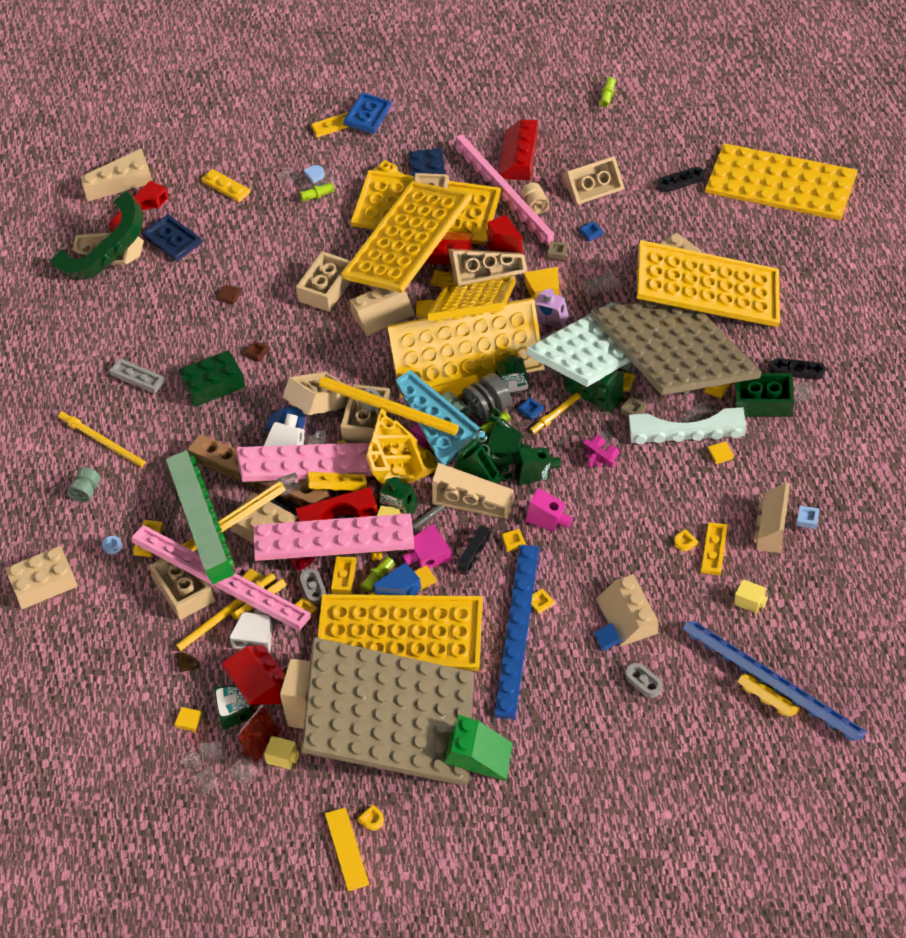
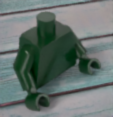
M494 408L488 416V420L491 423L497 422V424L493 426L488 445L482 444L494 465L501 468L516 463L518 448H532V445L523 444V434L513 428L503 418L501 419L500 410Z
M483 428L478 429L476 437L474 439L471 438L459 450L453 468L496 484L500 483L501 479L505 481L510 480L512 477L511 472L504 474L509 471V467H501L499 473L482 444H477L478 442H485L488 438V434L484 437H479V434L483 432Z

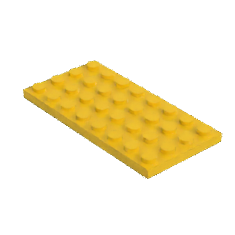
M723 143L705 188V193L841 221L857 170Z
M369 170L351 220V226L375 230L409 184L414 181L415 176ZM449 181V189L469 192L472 199L447 232L473 233L472 244L486 245L488 238L486 230H488L487 222L494 218L501 195V188Z
M412 181L341 273L343 279L403 293L472 199L471 193Z
M640 240L638 245L636 299L773 327L779 326V269Z
M515 275L461 286L456 284L446 285L427 314L428 320L434 321V323H441L447 318L461 320L464 316L468 315L475 318L482 316V313L490 312V315L501 313L516 284Z
M534 298L507 302L504 310L495 315H490V312L482 313V316L472 318L471 315L464 316L461 320L447 318L441 323H434V321L424 318L387 325L396 379L409 370L431 388L475 374L480 379L490 372L495 373L496 363L504 361L508 355L523 358L527 373L545 370L543 363L526 355L527 348L540 341Z
M322 594L318 638L457 669L479 671L483 596Z

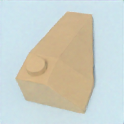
M111 233L76 235L72 251L86 256ZM138 236L133 244L116 258L111 265L128 264L140 257L144 241Z

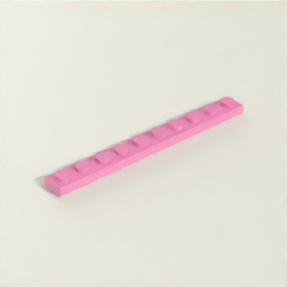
M463 134L457 136L456 150L458 153L464 155L467 163L473 165L474 170L482 175L486 183L488 182L491 187L501 188L500 197L502 201L507 202L511 211L519 215L521 222H525L529 230L537 235L538 240L549 247L550 241H554V233Z
M144 525L132 536V543L212 585L198 553ZM237 574L213 585L298 631L310 619L311 613Z

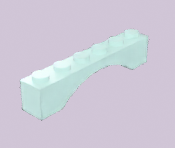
M743 407L726 408L710 418L690 423L665 421L650 414L629 415L631 443L644 444L645 442H681L691 439L699 441L706 438H739L745 436L746 432Z

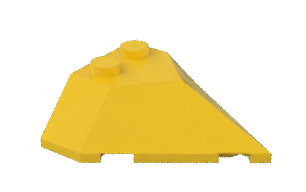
M381 408L366 455L370 469L379 483H385L388 478L398 477L402 483H410L434 473L437 464L433 454L428 449L424 450L417 444L418 440L398 421L395 420L393 422L386 415L387 411Z

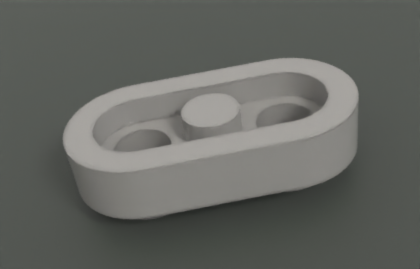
M306 569L300 575L302 588L307 600L314 605H319L322 602V594H326L323 582L317 570Z
M633 663L627 667V681L644 696L655 698L661 694V680L644 665ZM638 674L640 677L635 678L633 675ZM649 687H654L655 689H654V690H649L648 688H649Z

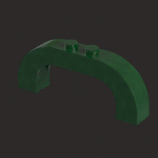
M127 190L114 201L121 211L119 225L88 255L79 259H73L61 249L49 260L62 274L74 280L92 278L111 265L137 239L143 226V210L138 201Z

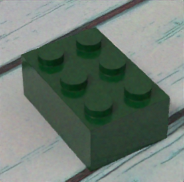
M230 350L178 369L182 385L194 407L246 387L243 373Z
M618 370L613 371L588 387L564 375L565 389L568 392L578 393L585 401L595 404L600 409L611 413L623 400L624 373Z
M761 373L760 378L734 383L735 408L743 407L745 416L793 417V373Z

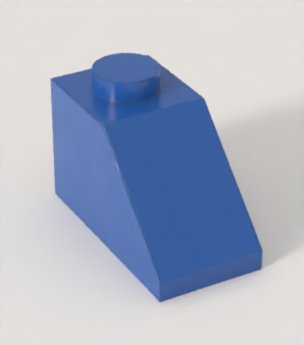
M284 406L269 416L265 431H271L275 422L284 424L287 413L298 416L295 427L303 429L306 422L305 415L297 407Z
M406 563L373 584L375 595H416L421 590L420 578Z

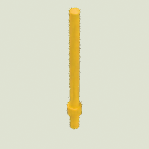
M575 393L548 415H543L539 418V422L529 428V431L535 434L544 426H548L555 417L580 399L581 396Z
M64 412L59 413L58 418L68 423V426L74 430H80L141 468L146 464V461L82 424L78 418L71 417Z
M271 572L261 581L257 580L254 584L264 588L274 581L276 577ZM237 598L176 644V647L182 651L245 602Z

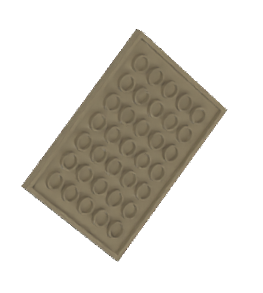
M651 301L633 302L631 304L591 310L590 316L661 395L752 380L761 376V371L704 312Z
M315 637L312 643L301 752L457 785H467L469 783V770L444 762L451 728L458 715H462L472 719L474 672Z

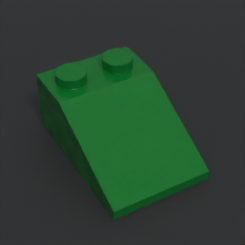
M458 715L451 728L444 763L506 781L513 743L480 721Z

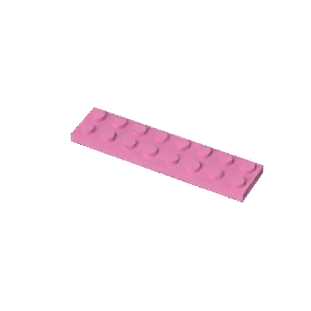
M370 442L237 447L236 449L242 482L307 479L308 471L365 474V477L374 476L366 458Z
M411 513L253 525L255 561L414 549Z

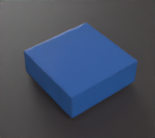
M594 221L579 228V232L589 242L604 234V231Z
M529 397L517 410L525 417L533 420L544 410V406Z
M613 623L594 632L603 651L622 642Z

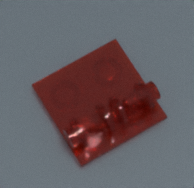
M263 705L258 708L237 734V738L243 745L241 753L245 757L251 756L255 763L265 753L271 736L277 737L281 732Z

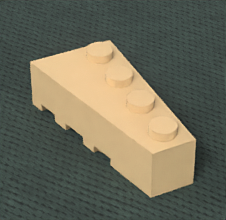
M142 148L80 177L87 201L145 186L149 181H152Z
M448 249L454 284L458 286L527 272L525 255L521 253Z
M438 463L432 481V504L506 519L509 517L513 503V489Z

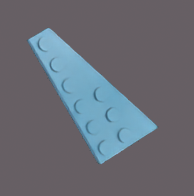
M411 370L396 379V385L408 407L458 425L457 434L451 435L418 423L439 463L443 465L449 464L456 459V455L461 447L471 438L474 439L476 437V432L480 427ZM484 431L479 434V437L485 436Z

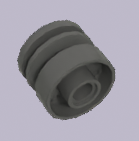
M492 372L481 377L478 382H473L470 386L463 389L465 403L471 408V413L481 422L488 420V416L494 408L499 409L501 412L512 404L507 386L498 375Z

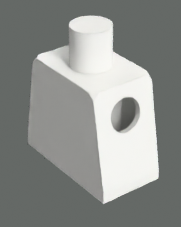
M287 413L284 424L275 422L264 446L303 445L305 431L295 427L298 416Z
M256 608L254 613H242L230 636L232 648L242 650L246 646L261 645L270 653L273 627L271 617Z

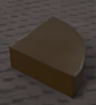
M184 652L176 653L180 672L200 668L199 662L195 657Z

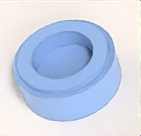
M108 536L102 541V548L107 554H116L121 550L122 543L119 537Z

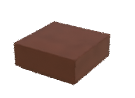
M225 284L217 298L219 301L234 305L242 292L240 288Z
M254 340L245 350L244 355L260 362L270 349L268 346Z

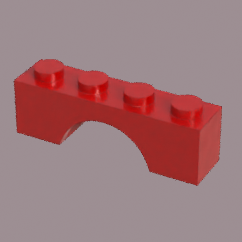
M149 181L134 196L143 211L153 208L159 209L169 198L166 187L153 181ZM121 211L109 222L111 233L121 221Z
M371 487L362 488L310 505H304L296 509L299 522L328 520L340 514H350L355 517L377 516L378 514Z

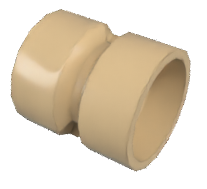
M532 182L521 189V198L536 214L543 213L548 209L549 201L540 184Z

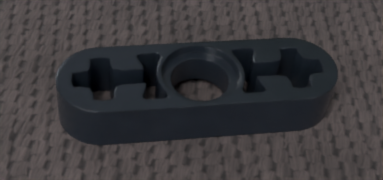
M693 167L663 176L658 179L657 188L661 192H670L702 182L705 172L700 167ZM682 178V179H684L685 181L679 182V181H677V179Z
M776 358L771 362L772 373H793L795 378L820 380L825 376L826 367L820 362ZM800 367L803 370L801 372H796L793 370V368Z
M480 525L458 562V571L466 574L470 572L478 558L476 556L479 552H482L491 537V528Z

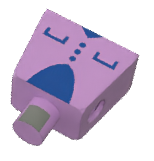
M552 289L539 292L535 300L538 323L563 329L569 317L564 297L554 295Z

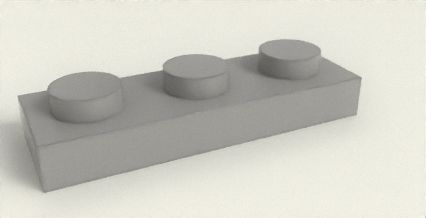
M119 359L109 370L111 376L154 394L166 382L164 376L123 359Z

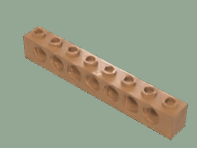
M200 434L188 448L189 455H194L199 465L262 492L280 481L284 485L285 491L279 496L299 507L330 499L328 489L315 490L308 488L307 479L242 482L236 449L226 443L215 441L209 436L206 437Z

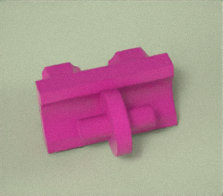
M598 434L591 440L586 439L583 442L587 446L586 450L589 451L585 455L589 459L588 466L591 468L595 465L602 467L603 462L612 468L616 465L615 459L619 454L617 447L610 444L604 451L602 447L606 442Z

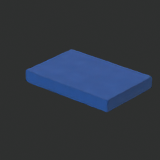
M362 92L344 119V125L375 134L389 112L392 101Z

